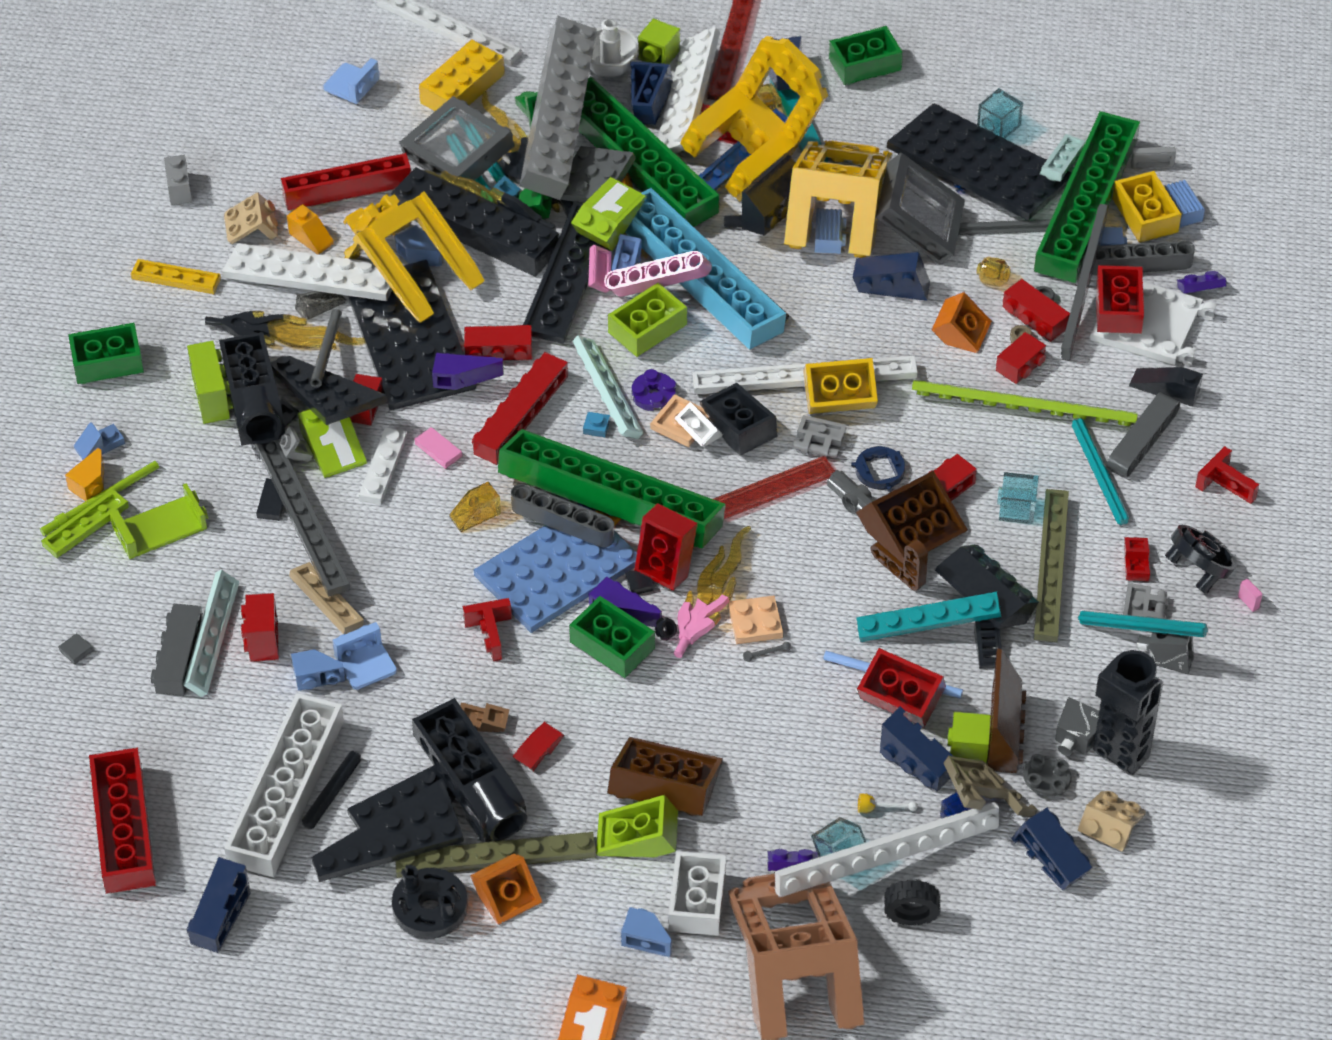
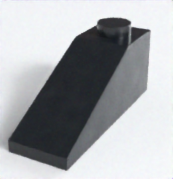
M1184 367L1137 368L1129 383V387L1154 395L1161 392L1180 401L1182 404L1193 407L1200 393L1203 373Z

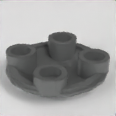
M1034 754L1025 765L1023 779L1026 785L1037 794L1043 796L1060 795L1071 784L1069 763L1064 759Z

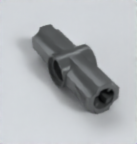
M837 470L833 472L827 480V486L842 499L844 507L850 513H855L875 501L865 485H857L843 471Z

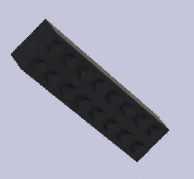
M417 167L391 192V196L395 194L399 199L397 204L399 206L406 201L413 200L425 191L461 243L534 277L549 263L559 239V232Z

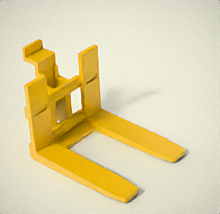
M425 191L413 200L406 201L399 206L397 205L399 199L395 194L391 197L386 194L376 205L371 203L365 209L359 208L345 217L343 223L349 225L355 236L352 239L354 241L353 245L344 251V258L355 260L365 251L406 309L421 323L431 317L434 312L420 288L385 240L386 237L391 234L394 236L410 226L416 219L455 274L470 290L481 285L484 282V278L469 253Z

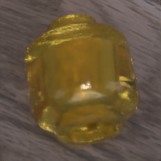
M989 256L984 258L982 263L978 264L976 273L979 275L981 283L1000 287L1009 280L1011 269L1004 259Z

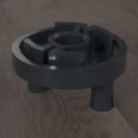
M1181 524L1171 535L1173 545L1166 552V558L1177 564L1184 555L1193 564L1204 570L1205 574L1196 583V587L1201 592L1208 594L1218 579L1228 578L1236 568L1232 558L1233 555L1225 545H1221L1222 542L1208 531L1204 530V532H1201L1191 526Z
M406 865L405 869L403 868L401 871L402 879L398 882L392 894V911L396 923L406 933L418 938H439L453 932L464 921L468 910L467 891L462 881L456 875L444 869L423 868L417 870L413 865ZM427 900H434L439 903L433 909L421 907Z

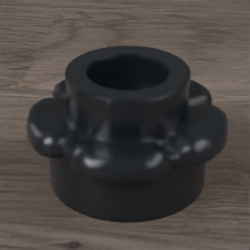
M660 618L656 621L655 634L657 637L667 641L675 636L677 626L673 620Z

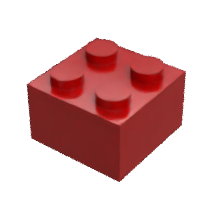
M274 593L245 595V604L241 605V616L243 619L241 634L242 638H244V652H249L250 662L279 660L278 616Z

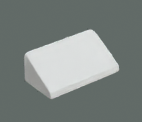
M691 402L675 417L679 424L702 447L723 436L720 430Z

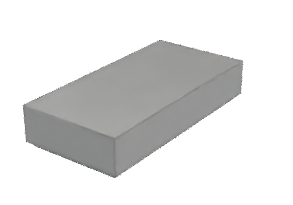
M1175 147L1133 148L1131 168L1174 167L1176 149Z

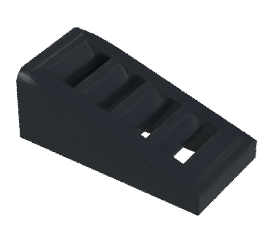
M988 619L975 621L974 635L979 669L995 668L996 658H984L983 656H996L997 649H1002L1000 628L998 629Z

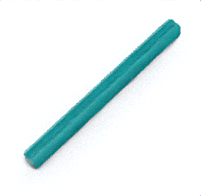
M1082 418L1074 419L1072 421L1074 433L1117 524H1127L1129 522V515Z
M1084 610L1080 611L1078 620L1082 625L1194 637H1205L1208 632L1207 624L1199 622Z

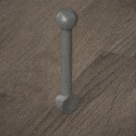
M784 642L780 646L753 653L746 651L743 653V659L751 661L756 656L780 650L788 651L791 649V644Z

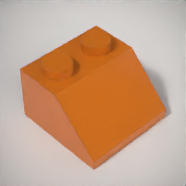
M965 292L945 299L932 327V331L945 345L976 353L979 351L992 321Z
M512 854L470 875L480 900L497 924H501L542 903L525 859L520 855Z

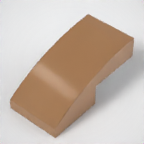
M461 702V708L477 731H505L510 709L486 703L485 708Z

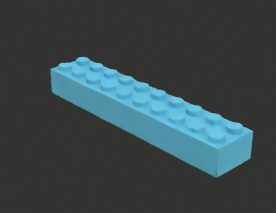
M652 188L641 192L647 198L626 229L625 233L628 236L642 239L641 248L654 260L692 251H698L706 257L712 265L710 273L705 277L679 284L749 350L784 333L786 313Z

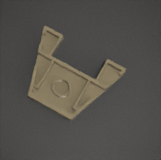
M948 756L945 760L946 770L965 808L981 810L986 803L982 798L984 796L988 799L993 797L1004 799L1019 816L1033 817L1038 811L1034 805L1030 804L1027 806L1021 801L1023 796L1018 791L1007 789L1003 785L1005 780L983 761Z

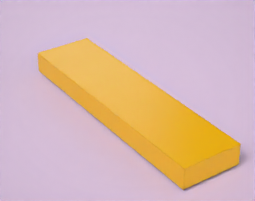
M137 259L131 272V279L214 294L221 280V275Z

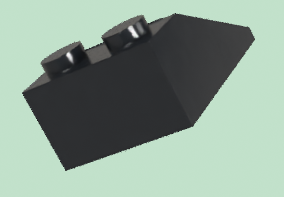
M738 383L700 401L701 407L712 423L723 434L722 437L726 443L740 456L778 437L776 416Z

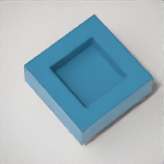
M504 176L493 186L490 192L502 199L504 193L516 197L521 189Z
M588 412L583 426V434L605 438L610 423V415Z

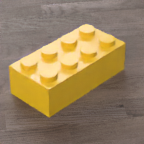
M471 39L419 84L420 103L436 111L454 96L460 101L464 100L470 106L505 75L504 56Z

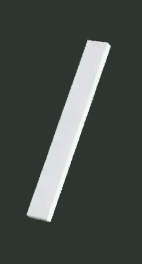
M377 0V6L462 45H465L471 39L504 56V64L512 66L522 56V49L414 0Z

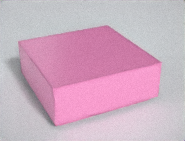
M1246 579L1240 584L1238 597L1252 612L1258 610L1263 593L1250 580Z

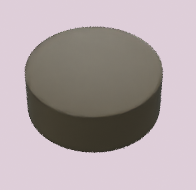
M1024 325L1013 327L1010 331L1011 343L1024 332L1032 336L1031 329Z

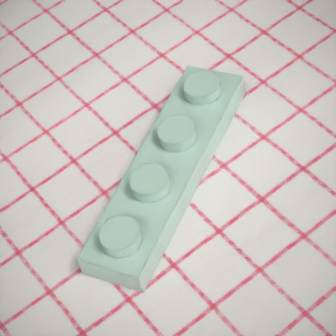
M1065 134L1043 165L1040 174L1046 176L1049 180L1061 181L1082 151L1085 141Z

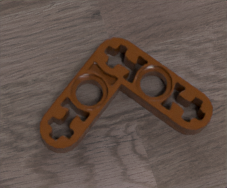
M915 539L905 546L904 564L879 542L874 543L870 547L874 558L913 591H917L926 584L928 551L919 540Z

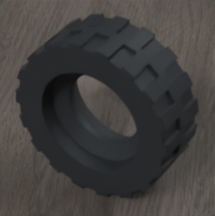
M921 880L899 881L891 884L889 888L887 887L884 893V913L892 922H897L901 925L919 926L931 923L933 920L935 921L937 916L940 915V891L929 882Z

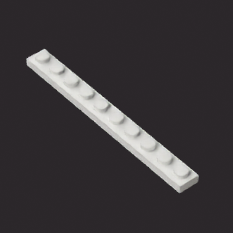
M914 356L873 359L875 381L917 378ZM805 364L692 372L694 394L717 393L735 383H738L746 391L804 387L803 370Z
M993 802L984 805L981 810L971 809L775 871V892L779 897H783L996 829L999 826V807Z

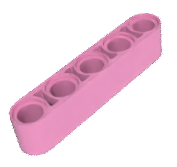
M692 251L611 271L606 275L604 282L606 287L615 295L623 297L644 292L656 283L665 287L705 277L710 273L712 265L700 252Z

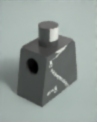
M1152 632L1151 637L1140 635L1138 638L1137 649L1150 651V656L1154 659L1157 666L1189 674L1194 659L1193 636Z
M1068 697L1059 719L1055 740L1061 743L1058 747L1061 754L1070 756L1074 750L1083 754L1089 752L1094 745L1099 710Z

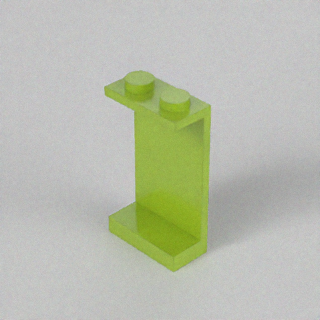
M187 483L182 484L184 497L123 520L118 510L109 513L112 528L129 560L207 529V511L204 506H199V498L196 491H191Z

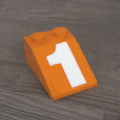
M577 974L569 996L558 1040H614L627 1005V987Z

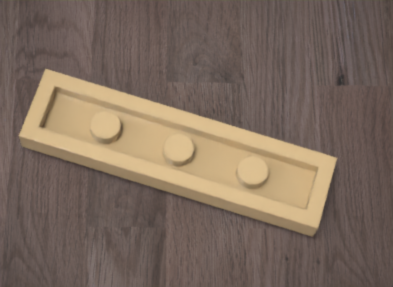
M310 562L290 570L289 577L343 634L363 626L364 619L340 594L328 597Z

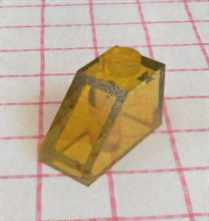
M489 481L468 490L449 514V517L460 532L466 531L501 514L500 496Z

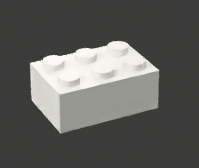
M676 851L668 913V931L719 936L726 876V855Z

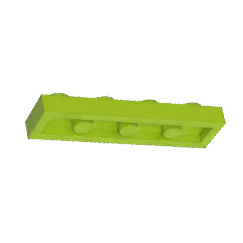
M112 489L42 539V546L58 559L111 521L110 512L118 510L119 513H122L129 508L128 501Z

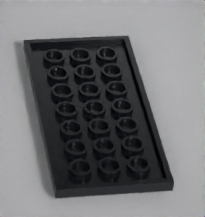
M935 103L931 104L890 138L886 145L887 149L897 154L902 152L916 164L1027 221L1066 187L1072 172L1067 171L1061 181L1049 180L1046 176L1040 174L1047 159Z
M427 260L403 265L424 294L434 312L431 317L421 323L406 309L393 290L387 301L347 295L376 375L382 378L383 394L387 395V405L390 411L476 390V384L456 390L433 388L432 371L436 353L464 355V352Z

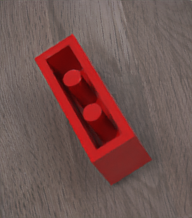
M1020 279L1004 291L1002 307L1020 319L1025 325L1034 329L1040 336L1052 342L1066 331L1070 313L1025 280Z
M531 325L464 327L465 355L503 358V360H532Z

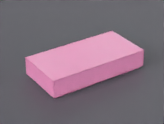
M596 245L590 247L588 286L607 293L610 289L606 287L604 281L606 275L611 272L612 252Z
M432 427L415 438V445L445 469L462 457V451Z

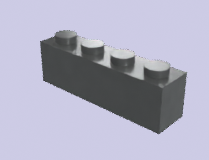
M173 603L171 613H167V629L161 634L162 647L156 653L157 666L151 672V683L155 686L156 694L185 695L186 687L183 686L203 618L201 606Z

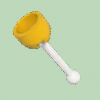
M859 793L858 813H870L875 807L907 808L910 811H916L918 808L917 803L914 801L909 804L876 802L875 798L870 794Z

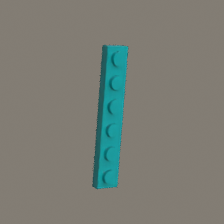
M997 592L860 616L856 617L860 642L997 618L1001 617L998 594Z

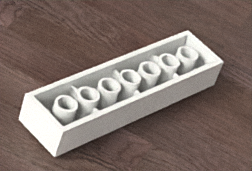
M299 693L295 694L224 847L226 859L246 865L247 871L270 877L275 876L344 723L342 704Z

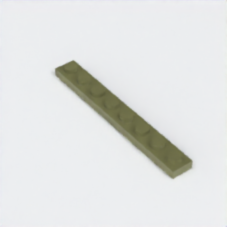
M1046 489L1037 590V601L1039 603L1036 606L1034 640L1058 642L1069 491Z
M593 832L448 846L395 861L397 878H402L401 871L403 868L405 869L406 865H413L417 870L423 868H439L449 872L480 870L512 854L524 857L527 865L596 858Z

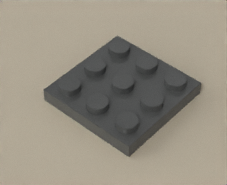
M580 146L572 161L568 186L560 200L585 203L610 177L622 182L636 159L634 153Z

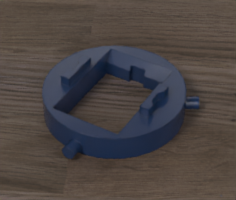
M875 446L864 450L859 454L856 462L851 463V466L856 467V476L861 483L873 489H887L888 492L892 491V487L901 482L905 472V462L900 455V451L884 446ZM887 457L895 477L874 481L866 461Z

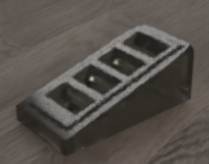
M313 291L297 295L295 309L304 320H308L344 304L346 299L341 294Z

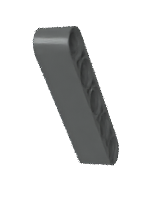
M1189 241L1100 246L1093 275H1097L1098 265L1142 267L1143 273L1186 270L1193 264L1195 246Z
M1159 392L1108 458L1106 467L1125 477H1129L1175 418L1181 402Z
M525 484L515 485L511 489V506L516 514L599 547H608L613 544L614 522L611 518Z

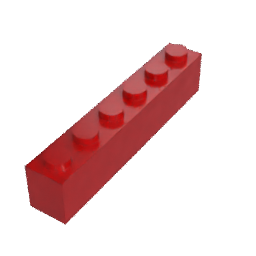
M403 153L281 178V186L286 209L289 211L297 209L302 204L309 207L393 190L411 172V166L407 154Z
M544 352L539 359L537 358L529 372L523 374L520 383L511 389L506 400L498 405L493 416L487 418L484 427L474 434L472 438L474 455L497 465L499 450L521 429L526 430L567 379L568 362L547 352Z

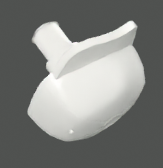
M606 19L602 22V27L596 28L597 32L590 69L598 76L620 77L631 68V61L636 62L639 55L638 42L630 30L619 28L618 22L614 19Z

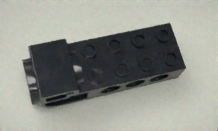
M263 332L219 340L222 362L230 388V397L241 446L264 444L281 439L285 434L283 413Z
M1139 650L1124 651L1116 656L1098 675L1095 696L1100 698L1101 702L1093 750L1099 756L1116 764L1119 769L1127 771L1132 775L1150 757L1163 688V681L1156 677L1157 665L1154 659L1147 653Z
M453 698L412 719L413 736L464 809L466 820L482 843L491 840L501 841L520 831L528 817L524 799L457 700Z

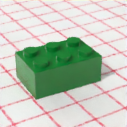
M887 26L829 40V60L844 85L902 70L903 52Z
M135 322L68 334L77 384L144 373Z
M601 596L569 625L570 643L623 678H626L655 649L654 630Z

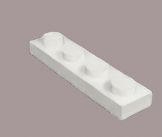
M385 427L360 490L359 501L377 505L382 504L407 440V431Z

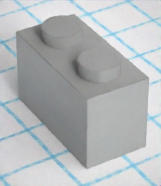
M185 155L164 157L171 205L192 203Z

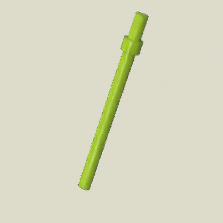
M153 461L65 514L63 512L54 517L53 521L41 527L40 532L43 536L48 535L112 489L118 493L160 468L159 464Z

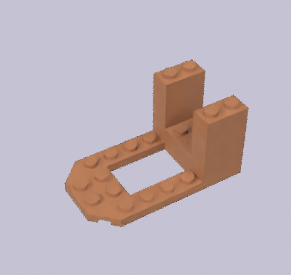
M775 874L749 877L743 881L741 888L734 887L728 891L729 902L746 942L752 1013L761 1040H779L782 1037H787L782 980L795 981L806 976L821 977L826 975L829 1007L839 1029H854L857 1026L864 1025L857 939L830 882L779 897L775 892ZM802 900H808L818 923L770 930L761 907L771 908L776 906V904H797Z

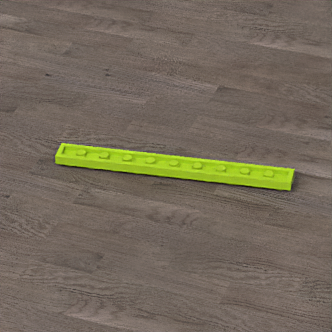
M913 380L912 390H917L916 394L922 396H930V393L939 394L938 398L952 400V396L961 397V401L974 403L975 399L984 400L983 404L989 406H996L998 402L1006 404L1005 408L1019 410V406L1028 407V411L1041 413V410L1045 409L1051 410V415L1064 416L1065 412L1073 414V418H1082L1086 420L1087 416L1096 417L1095 421L1109 423V419L1118 420V425L1131 426L1132 423L1137 421L1138 415L1136 412Z

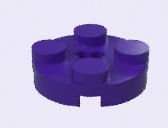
M648 369L632 383L633 401L643 410L654 411V408L660 407L662 410L673 395H676V382L664 373ZM655 389L658 390V392L654 391L653 393H650V390Z

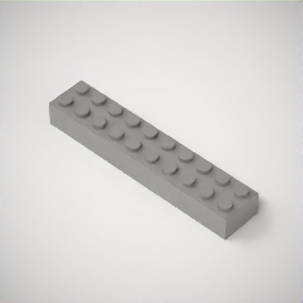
M557 16L549 33L519 186L558 200L561 199L569 182L597 29Z

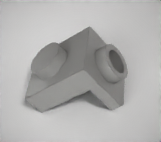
M288 427L279 442L285 457L294 461L310 462L313 454L307 442L299 440L294 428Z

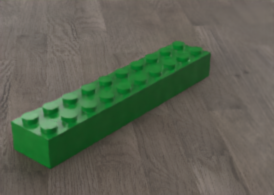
M592 76L588 77L578 131L596 148L634 153L636 159L628 171L632 182L642 192L652 188L693 227L718 214L719 194Z
M1099 111L1036 252L1034 272L1076 283L1083 267L1098 206L1104 204L1109 207L1113 198L1114 183L1121 179L1138 140L1140 121Z
M521 429L499 450L498 473L527 483L530 486L546 490L549 493L565 497L570 501L581 503L589 508L605 512L610 516L624 519L632 524L641 526L643 516L658 503L697 523L693 547L703 549L723 527L725 503Z

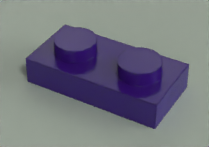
M1207 271L1205 275L1200 276L1190 274L1185 275L1182 279H1177V288L1184 294L1226 287V278L1217 271Z
M775 849L774 851H768V871H778L818 858V852H813L809 849H801L799 851Z

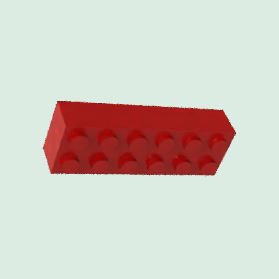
M138 747L89 755L101 874L105 893L156 886L142 764Z

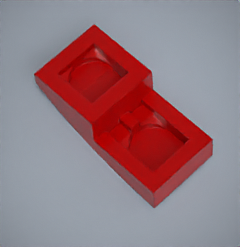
M1125 537L1124 560L1126 580L1149 581L1148 538Z
M543 722L522 743L512 757L534 772L547 753L551 755L565 735L548 723Z

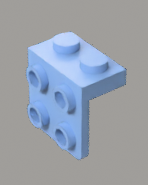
M370 58L362 68L349 63H343L323 85L324 91L357 104L379 80L378 61Z
M376 622L362 626L358 630L340 635L332 640L335 659L343 663L344 674L353 689H361L396 674V666L382 644L380 628Z

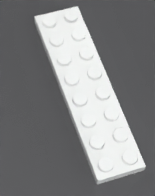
M717 27L704 30L693 37H688L682 43L658 138L675 154L684 150L680 142L691 121L698 117L701 112L720 36V31Z
M237 243L222 270L223 278L383 301H387L392 292V288L373 262Z

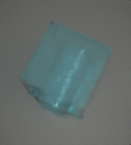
M998 88L979 104L977 125L1005 139L1021 126L1023 102Z
M1004 472L1003 486L999 487L997 505H1000L999 521L1033 524L1039 476Z
M842 817L837 818L811 835L819 857L866 843L861 826Z

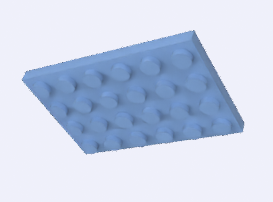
M579 504L581 507L594 511L586 505ZM545 525L475 568L474 576L498 600L509 598L511 614L532 633L588 598L589 593L606 576L614 581L624 575L625 572L635 568L637 552L615 531L613 544L608 547H599Z

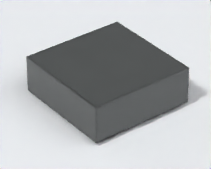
M77 633L58 646L59 652L74 665L93 651L92 646Z

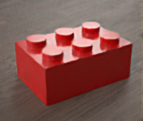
M1098 265L1096 279L1097 332L1142 334L1144 320L1142 267Z
M657 503L642 518L634 571L636 570L674 591L688 578L697 523Z
M878 648L857 687L860 699L891 713H894L901 706L906 711L903 715L909 721L915 724L918 722L925 728L946 688L944 676Z

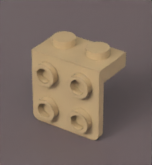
M257 192L234 207L229 208L224 213L227 241L234 244L257 229L270 240L277 237L278 224L275 219L274 204Z
M1101 791L1086 805L1077 831L1123 851L1127 846L1133 827L1145 816L1146 811L1138 803L1133 801L1127 802L1119 798L1114 792Z

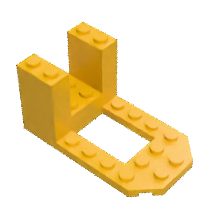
M771 36L764 37L757 46L736 86L691 121L680 144L686 152L695 158L724 133L729 131L732 137L738 140L748 153L751 154L736 167L725 186L731 196L735 197L739 202L742 201V191L782 155L787 153L792 157L827 99V90L821 86L819 80L822 78L820 69L789 39L781 38L780 40H774ZM771 69L793 91H796L801 96L785 123L756 96Z
M834 140L825 141V145H818L817 141L808 142L792 169L784 244L789 245L793 249L806 247L811 238L815 197L820 201L836 199L841 204L855 202L849 253L854 254L853 256L858 258L870 256L875 246L878 219L875 216L887 162L892 160V152L883 151V153H880L879 148L876 146ZM826 157H830L832 161L843 162L844 159L852 160L853 164L863 165V167L826 163L823 161Z

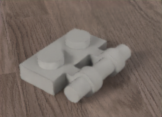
M803 415L797 430V438L804 440H794L793 449L801 450V453L804 454L809 452L819 454L822 458L826 459L828 457L837 458L839 450L831 448V446L841 447L847 425ZM812 441H815V442H820V443H824V444H823V446H820V445H816V444H811V442H812Z
M1128 583L1123 615L1166 619L1164 611L1168 607L1167 592L1160 590L1157 595L1150 594V586ZM1148 606H1154L1155 612L1148 611Z

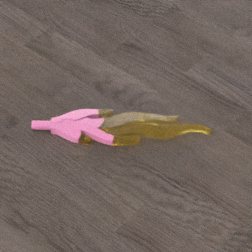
M746 526L733 538L729 557L719 571L717 569L725 559L724 546L719 547L718 554L702 571L698 579L697 601L693 609L694 596L692 591L688 592L686 600L678 612L680 642L674 651L676 657L682 658L688 645H693L697 639L709 632L721 619L719 611L730 602L737 583L735 577L729 580L724 593L723 588L728 578L741 564V542L751 530V526Z

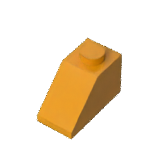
M303 204L287 215L289 234L314 253L321 254L334 244L332 237L318 215Z
M99 448L65 474L68 490L84 501L89 500L104 490V461L102 451Z

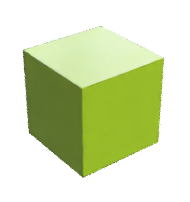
M653 18L638 36V60L647 63L670 64L680 52V28Z
M954 712L953 725L949 727L947 747H951L950 753L954 757L987 763L991 715Z

